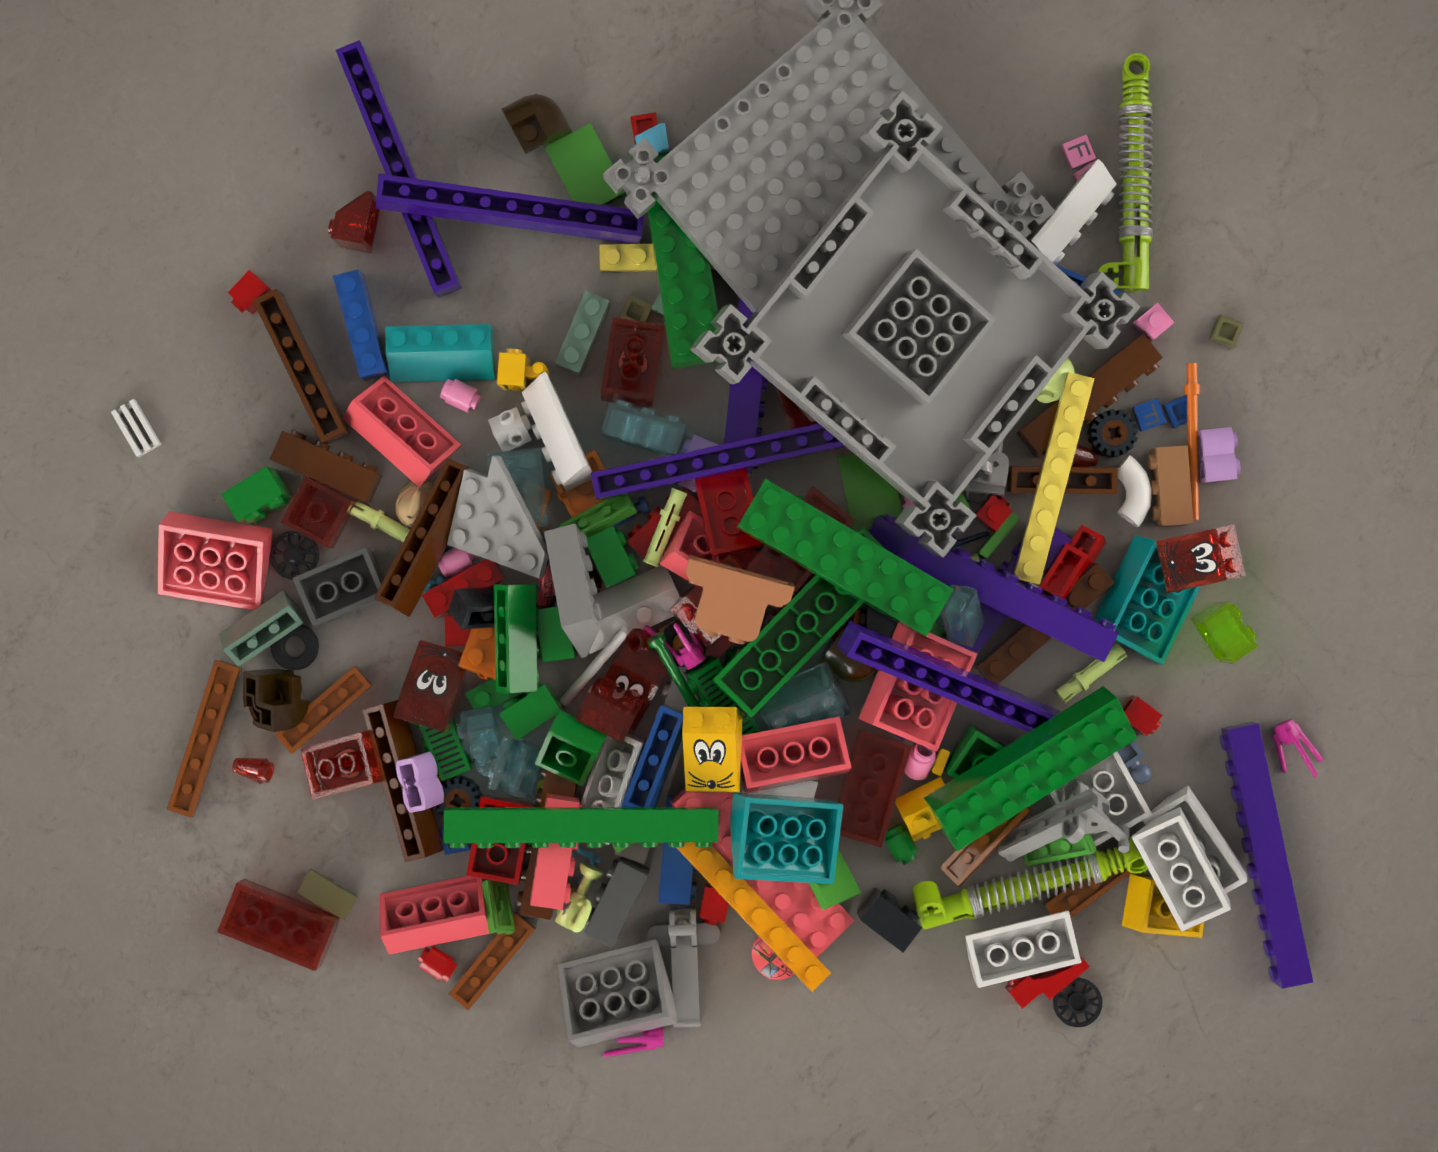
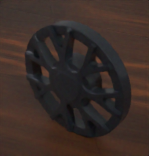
M287 531L279 535L272 543L270 562L274 570L282 577L292 579L300 575L296 565L301 563L304 565L306 572L316 568L319 561V549L314 539L308 534L301 531ZM289 535H297L296 545H290ZM307 539L311 546L304 550L300 545ZM280 541L287 546L284 552L277 548ZM306 553L314 554L313 563L304 561ZM283 555L285 561L277 564L275 556ZM286 564L292 565L290 575L283 572Z
M1077 977L1069 984L1073 991L1067 996L1061 990L1053 997V1008L1063 1023L1071 1027H1085L1098 1018L1103 1002L1099 989L1091 981ZM1077 982L1085 983L1082 992L1076 991ZM1094 989L1097 996L1088 1000L1085 994ZM1058 998L1067 999V1005L1058 1006ZM1089 1004L1097 1006L1094 1014L1087 1011ZM1067 1009H1070L1073 1013L1067 1020L1062 1015ZM1084 1012L1086 1021L1078 1022L1077 1014Z

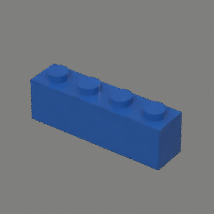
M357 269L333 276L359 377L368 381L389 375L388 363L364 274Z
M660 705L622 806L656 807L682 741V711L667 705Z
M667 795L666 807H674L669 801L675 795ZM663 843L658 903L690 905V898H696L697 882H692V873L698 871L676 847H668V843Z

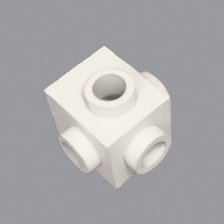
M517 407L504 411L500 415L488 420L493 435L503 453L516 447H521L532 440L528 431L532 429L530 421L526 414L521 416Z

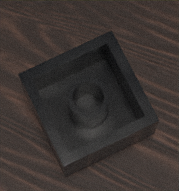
M875 888L857 912L860 921L904 953L922 929L918 921L920 917L906 904L903 907L899 906V901L896 900V897L885 888L882 892Z

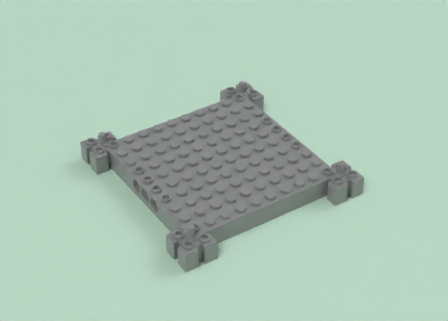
M806 0L804 7L817 23L822 18L824 20L657 164L655 162L659 154L644 138L628 151L627 158L630 161L626 165L619 159L603 174V179L616 194L622 190L626 192L628 196L625 197L624 204L637 219L650 210L657 200L752 313L756 311L882 154L884 149L875 153L860 139V136L874 120L882 116L880 112L889 100L901 91L905 92L919 105L914 111L919 117L928 113L943 127L930 145L925 146V148L1021 235L1026 238L1031 233L1027 225L1033 230L1055 212L1042 195L1034 199L1029 193L1035 186L1022 171L1000 187L865 24L883 6L880 0ZM801 409L802 412L808 417V419L811 422L815 421L810 415H808L803 409Z
M901 91L889 100L880 112L882 116L874 120L860 136V139L875 153L881 149H884V151L756 311L747 320L731 304L724 306L710 323L716 330L714 332L710 330L704 331L691 346L690 350L705 363L716 360L719 365L715 371L730 384L739 383L751 367L756 369L915 505L906 506L894 523L909 536L920 537L922 535L918 543L933 556L944 558L957 541L951 536L954 531L964 532L977 516L962 502L955 501L1082 338L1095 350L1108 348L1121 332L1116 325L1128 323L1140 306L1126 293L1114 294L1113 290L1117 285L1103 272L1089 274L1080 287L925 148V146L930 145L943 127L928 113L919 117L914 112L919 105L905 92Z

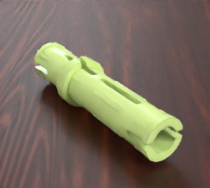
M674 488L671 489L672 491L664 510L661 509L659 513L661 514L660 521L643 562L655 567H659L676 521L679 522L681 518L679 513L687 496V493ZM673 504H675V507H674L673 512H672V514H671V517H670V519H669L668 525L666 526L665 524H666V522H667V519H668V517H669V514H670V512H671V509H672V507H673ZM663 530H665L658 550L655 551Z
M359 500L355 503L356 507L352 508L350 515L370 524V528L374 530L379 529L404 542L410 528L385 516V512L382 510L376 511Z
M1116 643L1111 648L1105 662L1096 659L1079 673L1075 672L1068 682L1055 690V693L1066 704L1082 690H1088L1090 684L1126 658V652Z

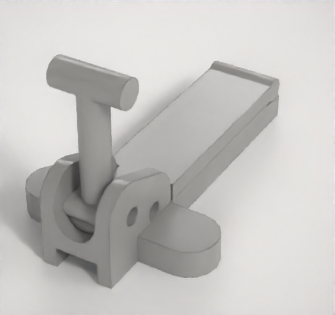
M1004 439L964 488L967 500L974 503H982L987 500L988 494L1004 496L1009 468V459L1002 453Z
M1073 779L1064 788L1063 802L1022 821L998 846V854L1003 858L1006 857L1007 861L1012 862L1061 837L1074 844L1080 841L1084 834L1107 831L1117 839L1118 850L1126 853L1129 851V827L1126 825L1116 826L1106 816L1110 811L1109 801L1093 787L1087 790V787L1081 781Z
M691 906V908L670 907L669 923L653 924L647 933L648 941L656 939L659 946H671L672 991L678 1022L674 1024V1028L700 1027L697 945L713 944L720 937L718 925L696 922V906Z

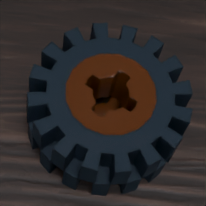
M1115 409L1099 414L1091 421L1090 429L1087 433L1090 436L1088 441L1093 445L1091 448L1094 451L1097 450L1099 455H1105L1107 458L1118 457L1134 447L1133 444L1138 439L1136 437L1138 428H1135L1136 422L1130 419V414H1124V411H1116Z
M462 776L453 777L441 784L444 791V802L436 805L437 809L435 811L441 815L440 818L443 821L445 807H479L483 793L480 792L479 785H476L472 779H466V777Z

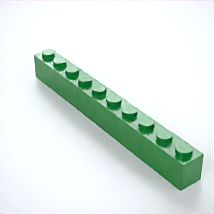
M445 807L444 843H450V848H466V843H477L478 848H493L494 843H505L506 848H520L521 843H532L534 848H547L549 843H560L562 848L576 847V843H587V847L591 848L603 847V843H614V847L620 848L630 847V843H641V847H658V843H668V847H685V842H695L696 847H711L712 842H718L719 810L716 807Z

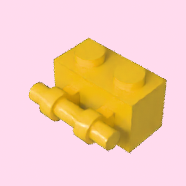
M506 349V353L499 352L497 385L502 390L523 392L529 386V381H534L540 374L546 372L548 376L550 375L548 368L542 362H536L531 367L530 359L520 349Z
M941 777L893 799L914 842L921 838L925 840L931 837V833L941 829L924 800V797L945 785Z

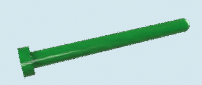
M664 633L654 634L647 640L650 648H655L688 707H700L664 643L667 639Z

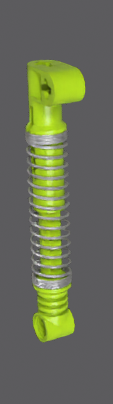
M1134 53L1128 56L1121 71L1122 83L1124 84L1122 86V96L1124 98L1119 105V121L1128 122V124L1119 127L1120 130L1128 131V133L1119 135L1122 139H1128V141L1119 143L1120 147H1128V150L1119 152L1120 155L1128 156V158L1119 160L1122 164H1128L1126 167L1119 168V171L1124 172L1119 177L1123 181V184L1119 185L1120 188H1123V192L1119 193V196L1123 197V201L1119 202L1120 205H1123V209L1119 210L1120 213H1123V217L1119 218L1123 222V226L1119 227V242L1123 245V262L1105 263L1098 270V272H1103L1105 275L1107 272H1111V277H1116L1119 269H1123V286H1119V278L1113 279V282L1117 285L1115 289L1122 292H1145L1149 290V244L1152 242L1153 230L1149 228L1153 224V221L1149 219L1153 215L1149 211L1153 207L1149 202L1153 198L1149 194L1153 190L1149 186L1153 182L1152 178L1149 177L1153 173L1149 169L1153 165L1150 161L1153 154L1149 152L1153 148L1149 144L1153 140L1150 136L1153 129L1149 127L1153 121L1149 118L1153 115V108L1149 97H1147L1149 95V84L1147 83L1149 82L1150 61L1147 56L1141 53ZM1131 65H1138L1141 67L1142 73L1133 74L1129 67ZM1144 120L1150 121V124L1144 125ZM1144 128L1149 129L1150 132L1144 134ZM1144 137H1149L1150 140L1144 142ZM1144 145L1150 146V149L1144 150ZM1144 153L1149 154L1150 157L1144 159ZM1144 161L1150 163V165L1144 167ZM1135 241H1137V257H1135Z
M1129 837V851L1126 853L1117 850V847H1113V851L1106 849L1107 853L1097 850L1093 854L1083 855L1082 861H1079L1078 857H1074L1075 863L1071 864L1068 858L1066 859L1067 865L1063 866L1061 860H1058V868H1054L1053 863L1050 862L1051 870L1048 871L1042 864L1041 873H1038L1036 867H1033L1034 875H1031L1025 869L1024 874L1017 872V876L1014 877L1009 874L1007 879L1001 876L1000 881H996L993 878L990 884L987 881L984 882L983 886L977 883L976 888L971 885L962 888L959 893L942 898L936 883L924 881L913 887L912 895L923 930L964 918L973 920L984 917L985 912H989L992 915V910L996 909L1000 912L1002 907L1008 910L1009 905L1012 904L1016 908L1017 903L1021 902L1022 905H1025L1026 900L1033 903V898L1042 899L1041 892H1044L1045 896L1049 898L1050 889L1057 896V887H1060L1062 892L1066 893L1067 884L1074 891V882L1077 883L1079 888L1083 887L1082 880H1085L1086 884L1090 886L1091 877L1094 883L1097 884L1106 881L1108 876H1111V872L1115 875L1118 874L1117 870H1120L1122 873L1124 868H1126L1131 873H1142L1148 870V867L1132 837Z

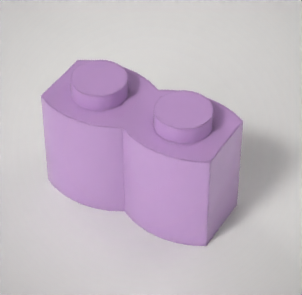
M1232 427L1198 431V470L1201 483L1237 479L1241 466L1239 459L1235 458L1234 448L1238 445L1237 434L1232 431Z
M431 752L413 755L396 762L397 777L403 786V800L410 813L426 810L444 802V791L437 778V764Z

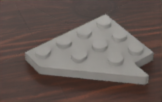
M492 456L488 475L472 469H465L447 545L537 578L544 577L549 557L547 546L501 456Z

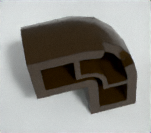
M534 94L524 96L502 108V112L525 154L547 142L551 144L572 133L561 109L554 100L545 95Z
M841 629L831 645L827 646L823 652V657L818 664L847 682H862L869 679L877 669L845 655L837 645L845 631Z
M283 669L243 671L244 707H249L253 717V725L271 732H279L296 727L304 719L308 711L309 701L301 699V676L294 675V671Z

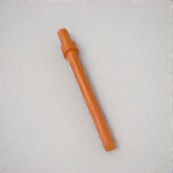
M1186 363L1187 384H1184V395H1187V445L1193 520H1199L1198 394H1200V384H1197V363Z

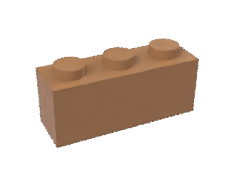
M1188 445L1151 449V454H1148L1147 463L1149 470L1152 469L1153 480H1150L1155 504L1151 508L1152 521L1156 522V527L1194 524Z

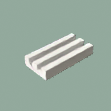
M135 399L130 400L126 405L123 404L119 409L111 411L136 457L140 458L162 445ZM133 408L141 424L146 430L148 436L153 442L152 444H148L140 428L138 427L136 421L129 411L130 409ZM123 413L142 444L143 449H140L121 415Z

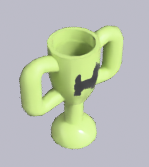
M580 862L579 866L580 872L583 874L577 890L571 887L569 904L564 903L563 910L557 909V917L555 919L556 923L575 933L581 932L585 927L592 910L591 902L588 900V896H586L593 880H597L604 875L602 870Z

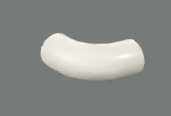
M1128 455L1117 467L1118 479L1123 483L1126 490V499L1118 510V514L1131 525L1139 527L1151 507L1152 486L1147 472L1136 459Z

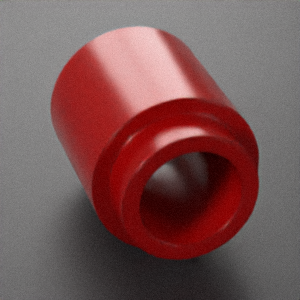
M434 945L431 949L425 947L417 960L421 963L419 968L438 981L442 979L447 982L458 966L453 961L454 958Z

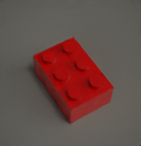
M484 794L480 799L479 807H535L536 804ZM472 843L466 875L519 885L528 843H521L520 848H506L505 843H494L493 848H478L477 843Z

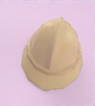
M410 481L399 491L395 502V512L400 524L411 529L433 487L431 482L428 481L419 488L413 481Z

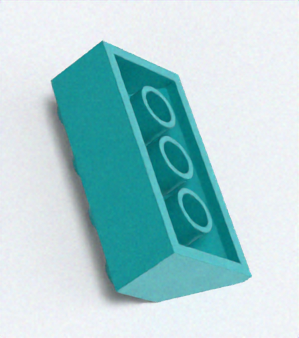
M491 324L385 326L386 357L392 383L441 382L448 379L453 381L455 379L459 381L495 380L494 328Z

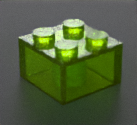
M1215 602L1190 619L1219 663L1233 664L1259 647L1255 641L1257 639L1256 633L1250 626H1245L1241 620L1243 615L1234 603L1231 605L1230 602Z

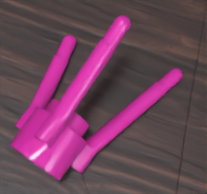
M683 608L682 613L693 642L689 643L680 626L675 623L674 628L684 645L679 650L681 655L667 642L664 643L679 666L685 665L689 670L706 658L702 653L704 649L698 640L686 608ZM648 625L644 626V629L651 636L656 634Z
M1289 719L1274 726L1273 728L1276 733L1271 736L1276 744L1282 772L1286 773L1287 768L1281 742H1284L1285 745L1294 743L1313 777H1318V773L1299 739L1303 741L1319 762H1322L1323 758L1301 731L1298 723H1295L1293 719Z
M663 1027L644 1031L638 1037L617 1038L618 1043L641 1042L642 1045L607 1051L603 1053V1056H616L642 1050H656V1047H663Z

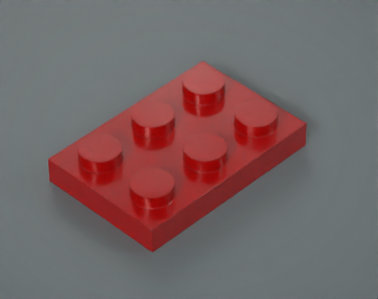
M746 469L694 480L711 557L764 546L763 543L736 528L753 500Z

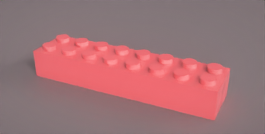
M684 787L669 802L674 807H716L719 810L718 842H712V846L733 868L730 827L733 793L686 792V787ZM744 879L816 957L855 921L840 904L822 910L809 883Z

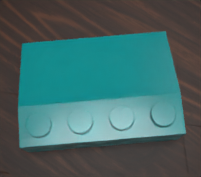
M1135 535L1113 579L1114 584L1109 587L1094 619L1101 621L1102 618H1105L1117 625L1115 629L1120 631L1115 640L1116 643L1163 665L1207 574L1194 572L1195 564L1175 553L1173 559V551L1171 552V560H1169L1165 546L1155 540ZM1171 560L1177 563V567L1173 570L1180 583L1177 581L1174 574L1173 578L1178 588L1175 587L1172 581L1171 569L1168 567V563ZM1176 570L1179 573V575L1189 583V585L1181 580V578L1176 573Z
M733 793L730 827L734 878L834 884L843 804L829 799Z

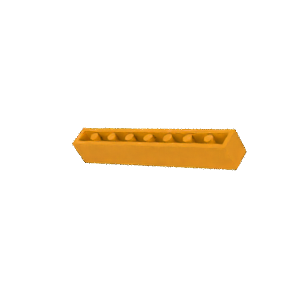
M685 842V847H676L809 990L813 992L831 974L744 879L734 878L733 868L713 846L696 847L695 842Z

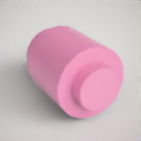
M448 379L440 394V398L444 399L445 403L467 413L471 409L476 410L481 400V396L478 395L479 389L457 379L454 381Z
M453 547L443 553L437 565L445 578L449 576L454 577L475 565L473 560L477 556Z
M920 744L914 745L904 764L906 775L914 780L926 779L936 759L935 751Z

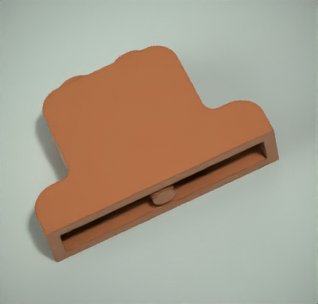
M692 555L689 556L686 567L688 582L703 587L695 618L697 626L703 629L702 633L712 637H718L719 634L729 637V641L737 644H744L745 641L755 640L759 635L767 605L782 608L783 605L791 601L795 588L794 583Z

